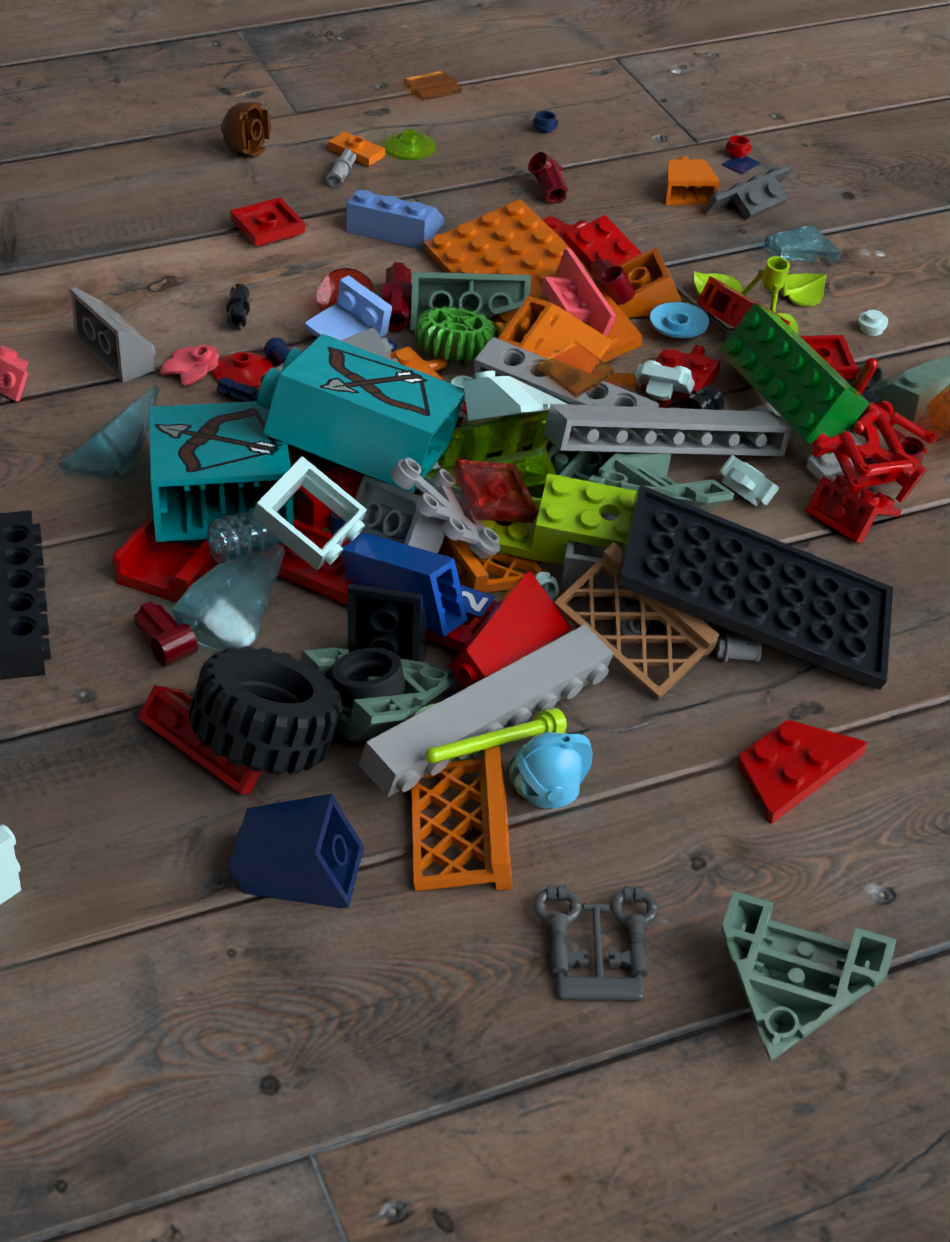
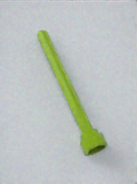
M558 708L542 710L537 713L533 721L429 748L425 752V759L429 763H437L545 732L564 734L567 728L566 718Z

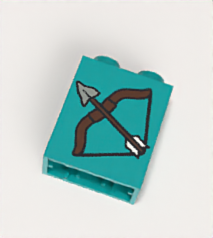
M322 334L304 351L295 347L292 348L284 362L282 371L273 367L269 369L261 384L257 405L269 409L263 434L414 493L417 489L415 485L410 490L400 487L392 479L390 470L399 460L411 458L422 469L419 475L423 479L427 476L449 447L465 393L464 388Z
M257 401L149 407L151 490L156 542L207 539L208 536L214 538L273 535L252 517L257 502L291 468L287 443L263 434L269 409L257 405ZM293 496L277 511L292 526H294Z

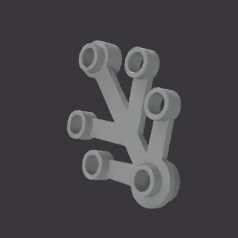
M413 459L399 460L390 470V475L395 483L407 490H410L415 485L424 493L415 503L417 509L427 517L434 516L447 520L442 525V530L450 539L468 542L471 550L484 559L495 556L500 551L498 535L492 529L484 527L477 513V510L481 507V502L471 492H466L457 501L451 489L456 481L448 471L440 469L432 478L434 485L440 491L439 493L419 475L422 469Z

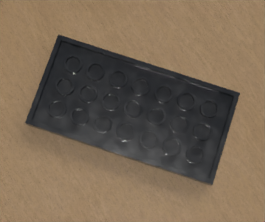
M643 485L639 486L633 502L616 580L617 585L724 627L729 631L759 641L764 645H769L789 653L794 657L824 667L829 671L856 680L861 684H866L878 690L882 689L887 682L893 587Z

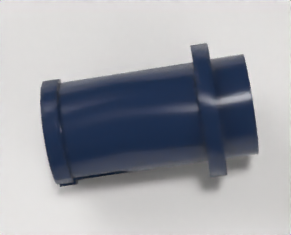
M271 338L264 347L266 357L271 361H277L280 365L285 362L291 351L287 347L286 342L281 338Z

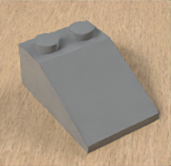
M366 475L363 476L355 500L367 509L362 520L365 527L358 536L365 532L438 554L445 537L442 525L447 520L423 515L415 505L421 496Z

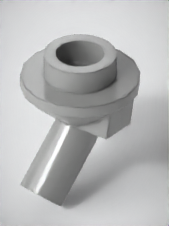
M619 597V612H640L639 605L633 604L628 606L625 598ZM620 620L621 633L623 635H641L640 620ZM645 620L646 632L649 629L650 620Z

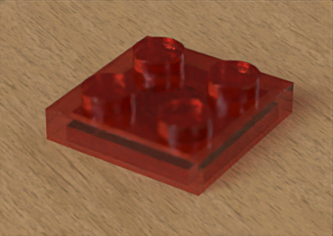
M458 460L456 462L453 472L475 520L534 522L538 516V511L515 464Z

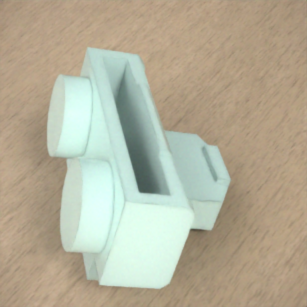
M652 360L645 361L644 365L638 364L635 373L638 385H647V395L659 401L669 400L673 391L691 395L695 384L691 375L692 372L688 368L682 366L666 367Z
M734 455L730 456L720 470V473L725 476L722 483L756 507L760 502L767 506L779 490V487L764 477L763 473L747 462H742Z

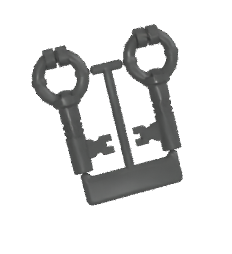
M548 884L547 888L536 897L533 908L539 919L547 924V927L550 929L552 975L557 977L558 998L570 1000H642L644 998L643 978L647 976L644 930L647 925L654 921L658 911V905L652 895L644 891L643 886H634V889L632 886H624L623 890L613 898L611 906L602 903H584L582 905V909L584 911H592L596 977L567 976L568 967L573 965L589 967L588 950H579L578 952L567 950L566 929L577 919L580 914L581 904L577 896L567 889L566 885H558L556 887V885ZM556 897L558 901L568 900L570 911L568 914L560 912L548 914L545 911V901H556ZM633 899L634 902L644 901L647 905V913L644 916L640 914L627 916L622 912V902H632ZM611 909L615 919L624 925V928L628 931L629 951L620 953L618 950H609V968H619L621 965L630 968L633 978L604 977L600 911Z

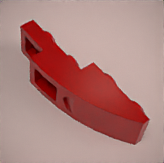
M709 276L697 301L698 304L704 307V310L734 328L738 326L743 316L756 302ZM779 316L787 325L790 324L788 320Z

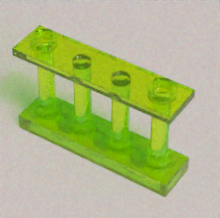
M549 410L455 428L450 444L443 454L444 458L441 467L431 469L427 476L433 478L440 469H444L454 477L456 481L454 486L476 493L477 486L507 491L545 484L547 473L556 475L546 450L547 443L550 440L544 435ZM533 444L532 450L516 453L517 447ZM503 450L501 456L485 459L487 453ZM472 456L471 462L456 464L457 459Z

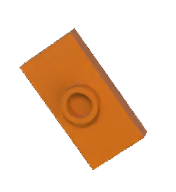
M345 131L328 141V150L341 155L345 149H350L351 152L356 154L355 161L368 167L385 157L384 147Z

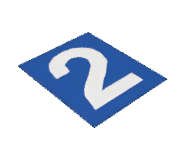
M460 585L466 612L482 617L496 596Z

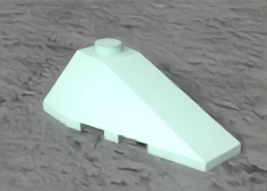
M495 371L475 373L476 379L463 381L468 421L513 417L528 413L544 414L549 412L550 404H567L510 376L495 377Z

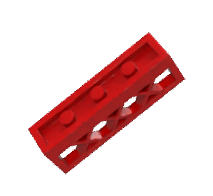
M154 685L138 719L237 792L250 795L261 772L269 771L260 770V772L249 770L247 766L241 764L237 766L230 763L228 758L224 756L218 757L212 753L208 745L204 746L198 740L197 734H194L189 722L188 714L192 697L181 689Z

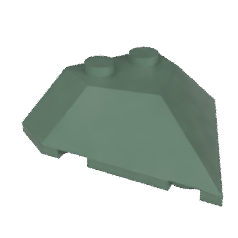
M616 452L599 469L597 476L592 475L588 479L590 482L635 491L638 490L640 485H643L709 513L733 500L734 497L732 491L713 479L678 484L667 477L672 453Z
M333 647L303 650L302 659L310 663L312 668L320 669L324 672L326 679L333 681L331 670L338 659L349 653V649ZM401 659L405 680L403 694L355 699L352 709L342 706V712L336 729L344 738L350 741L359 742L365 740V738L376 737L404 721L458 680L452 670L444 671L439 668L429 667L430 663ZM367 677L358 681H370L379 677Z
M733 890L721 929L769 1062L776 1059L885 980L897 939L855 927L850 944L770 920L774 902Z

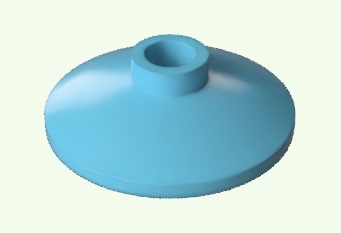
M683 302L664 303L655 307L650 313L652 327L656 331L674 338L698 336L706 331L709 324V318L702 309Z

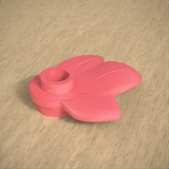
M207 345L180 348L171 353L172 358L164 362L160 374L161 376L181 374L183 387L189 386L206 376L207 372L216 368L219 353L215 347Z

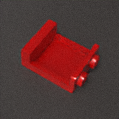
M147 518L139 528L133 531L127 542L121 548H118L113 555L112 566L115 570L116 583L189 607L223 566L221 540L208 536L199 548L178 541L156 542L154 520Z

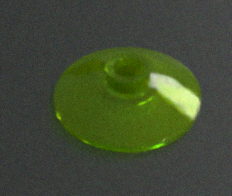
M407 129L389 136L384 142V148L392 157L402 160H420L434 154L436 142L426 134L419 133L413 129Z

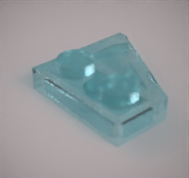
M813 225L803 226L802 228L790 231H780L765 238L764 246L775 256L783 257L786 260L814 261L815 255L829 256L831 262L840 261L841 251Z

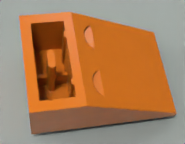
M529 295L498 338L587 375H591L612 344L611 339L557 305Z

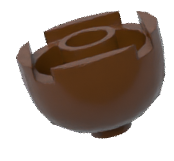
M237 103L227 111L222 121L221 131L227 146L238 154L259 156L266 149V147L262 146L264 140L270 138L271 122L268 111L261 108V103Z

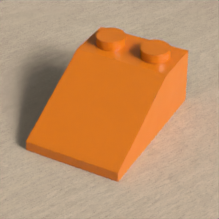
M657 247L619 265L623 268L635 290V295L630 301L618 305L628 318L650 316L651 311L658 305L682 302Z

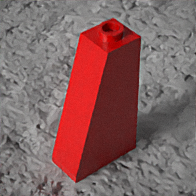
M530 571L508 589L453 659L449 667L458 682L465 689L557 640L572 628Z

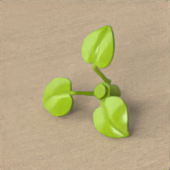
M772 256L768 258L765 269H759L757 276L743 291L737 279L719 273L704 274L694 271L693 283L699 296L709 276L720 280L746 296L761 279L763 287L773 292L770 310L776 313L775 309L779 291L782 293V296H788L792 303L799 306L808 307L819 304L824 296L827 274H788L790 263L783 257ZM778 313L779 316L790 322L789 326L798 334L799 330L796 320L789 314Z

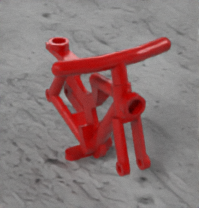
M875 358L867 359L852 384V387L860 394H862L878 367V361ZM884 400L877 404L871 402L864 410L863 416L853 425V431L866 439L865 445H856L851 434L843 431L831 438L822 433L814 440L810 448L813 450L811 454L815 458L829 452L835 454L848 481L846 485L850 490L858 491L859 488L897 482L903 488L895 499L902 503L927 470L922 465L917 467L920 463L919 460L905 453L899 439L907 436L892 428L894 423H897L930 444L935 442L937 436L935 433L924 430L897 412L894 413L892 404ZM873 423L878 427L890 452L880 447L877 428ZM924 448L923 457H924L925 454L927 453V450H926L925 448ZM875 457L882 463L867 465L863 458ZM849 458H851V460H852V462H853V464H854V466H855L856 471H857L861 476H857V474H856V472H855V470H854V468H853V466H852V464H851Z

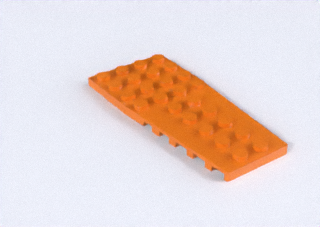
M521 199L510 202L501 208L488 212L481 217L463 223L452 230L423 242L425 252L445 273L531 275L530 296L548 302L550 300L541 288L544 277L559 278L556 270L565 247L569 248ZM580 261L616 314L615 323L607 336L612 340V344L596 367L640 347L642 345V334L613 299L594 280L593 275ZM518 309L494 316V319L503 324L507 323L509 319L513 318Z

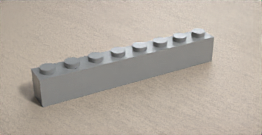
M550 404L544 435L560 451L784 456L792 427L774 412Z
M584 624L370 739L365 744L358 765L386 797L400 790L406 792L426 775L431 774L434 776L440 773L450 761L457 758L462 760L470 755L466 754L437 763H429L425 759V752L429 748L526 723L531 716L542 710L553 708L561 699L565 697L567 699L573 698L586 685L590 683L595 685L601 682L609 672L607 667L614 653Z

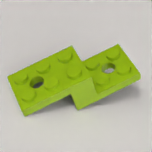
M547 473L542 499L477 486L475 496L481 502V507L477 510V513L484 527L492 529L499 537L500 551L498 553L564 566L568 541L608 548L614 542L623 550L637 491ZM610 513L617 519L606 520L601 517V514ZM498 519H507L512 524L508 526H501L497 524L495 521Z

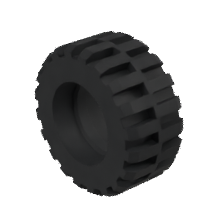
M242 646L240 649L230 647L222 652L218 651L204 662L188 716L193 732L197 734L198 740L204 746L208 745L211 752L218 757L224 756L232 764L237 766L241 764L249 767V770L257 772L265 770L269 771L270 774L280 775L282 772L297 774L303 769L305 771L312 769L327 756L342 712L343 703L335 683L331 679H326L324 672L320 669L312 668L310 663L303 659L297 660L292 658L291 654L273 652L272 649L264 647L261 649H253L252 646Z

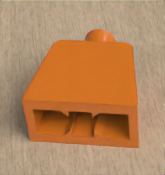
M687 156L669 160L665 204L707 205L709 203L708 198L717 192L719 187V179L708 162L704 159H689Z

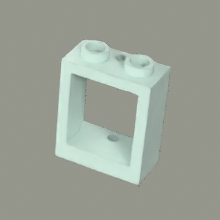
M302 456L257 502L252 517L309 565L318 570L325 562L331 565L343 551L341 544L347 538L353 541L365 527L362 520L367 509ZM301 486L346 521L322 549L277 513Z

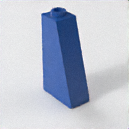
M365 532L342 547L341 555L347 579L355 584L422 594L428 629L435 634L445 637L468 620L454 558Z

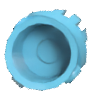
M545 732L534 736L515 753L510 762L508 774L511 784L515 787L518 794L532 805L541 808H560L569 805L579 795L580 783L592 765L593 752L589 739L581 734H561L555 732Z

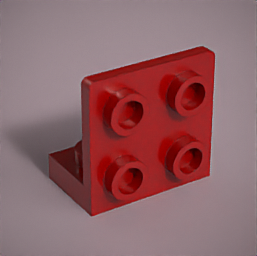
M837 474L836 478L822 476L805 509L809 514L858 543L863 542L877 514L899 517L902 512L901 509L893 505L895 502L893 498L881 492H877L875 495L867 490L868 487L859 488L858 491L850 490L846 485L848 482L846 477Z

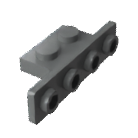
M790 165L782 168L776 166L763 176L760 174L753 176L745 184L738 182L726 192H722V190L715 192L708 198L709 203L703 209L704 213L707 215L735 203L744 218L748 220L783 205L789 197L780 185V182L791 172L792 167Z

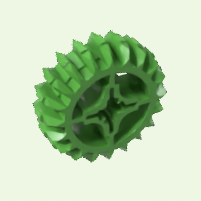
M445 306L441 308L433 307L431 310L427 309L422 314H419L415 327V342L418 343V347L424 349L426 353L434 354L435 357H443L446 360L451 359L456 362L458 360L470 362V360L475 361V358L492 337H496V326L492 324L491 320L486 319L484 315L476 314L475 311H467L465 308H447Z

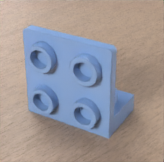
M348 275L340 280L337 303L306 321L305 329L316 337L325 334L342 340L375 327L381 338L388 333L392 306Z

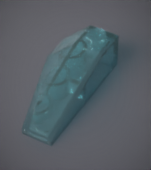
M156 385L150 388L114 417L112 421L96 432L85 445L82 444L59 465L64 470L105 479L116 471L120 476L136 464L132 458L142 450L149 426V407L155 406L160 389Z
M253 537L188 588L172 608L175 621L178 624H188L195 634L198 644L217 652H222L230 647L240 649L242 646H250L259 635L264 609L267 610L268 596L272 584L276 582L285 554V548L260 537Z

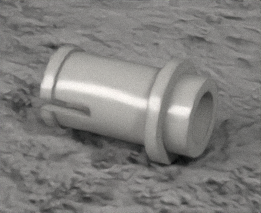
M724 634L723 637H718L715 646V657L721 658L722 662H728L729 659L759 662L762 646L756 640L730 638L729 634Z

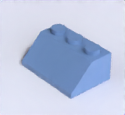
M357 190L346 203L348 233L425 250L423 242L433 238L444 224V217L435 207L427 206L421 202L401 200L395 196L374 194L369 190Z

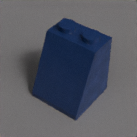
M330 793L247 808L242 826L238 831V838L232 856L229 859L228 869L231 876L237 880L245 894L346 908L350 905L364 845L333 794Z

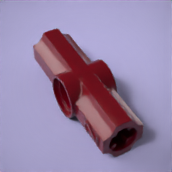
M394 262L390 268L386 269V282L383 283L382 299L392 306L388 327L391 332H401L409 324V310H411L412 299L411 269L401 262Z

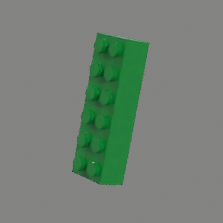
M756 302L743 316L741 322L719 350L726 360L810 444L822 433L831 438L843 431L848 432L870 404L779 316Z

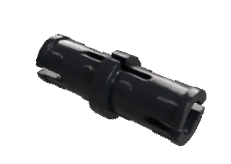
M236 284V289L234 287L231 288L230 298L226 304V310L229 312L227 324L231 329L241 330V326L244 328L246 325V316L250 311V303L248 301L249 290L243 284Z

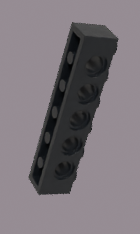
M31 510L0 513L1 680L46 675L44 660L51 659L49 638H43V636L49 635L47 614H41V612L48 611L45 590L39 591V589L46 588L44 568H37V566H44L42 545L36 546V544H42L40 523L33 524Z

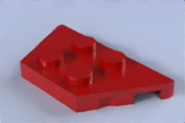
M787 719L740 753L737 766L743 777L749 781L750 790L755 799L760 798L766 809L764 816L772 824L865 754L867 743L857 738Z

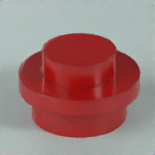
M742 135L731 136L725 146V150L732 157L748 155L752 148L749 138Z

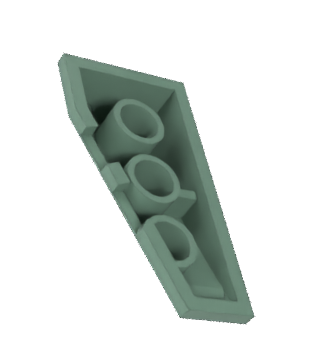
M413 272L410 331L415 332L419 314H422L424 310H431L433 307L465 308L467 311H475L478 315H484L486 319L517 310L528 295L530 296L531 275Z
M945 355L875 383L868 390L875 392L882 401L890 402L894 408V413L897 412L911 422L916 423L950 391V357Z

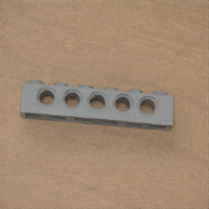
M494 337L490 339L475 358L474 379H476L475 373L495 371V377L510 376L567 404L591 405L595 403L600 406L659 408L658 402Z

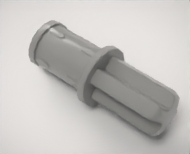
M345 149L340 157L336 158L331 164V170L327 174L326 180H328L327 184L332 188L341 187L345 177H348L352 172V165L356 159V154L351 152L350 149Z

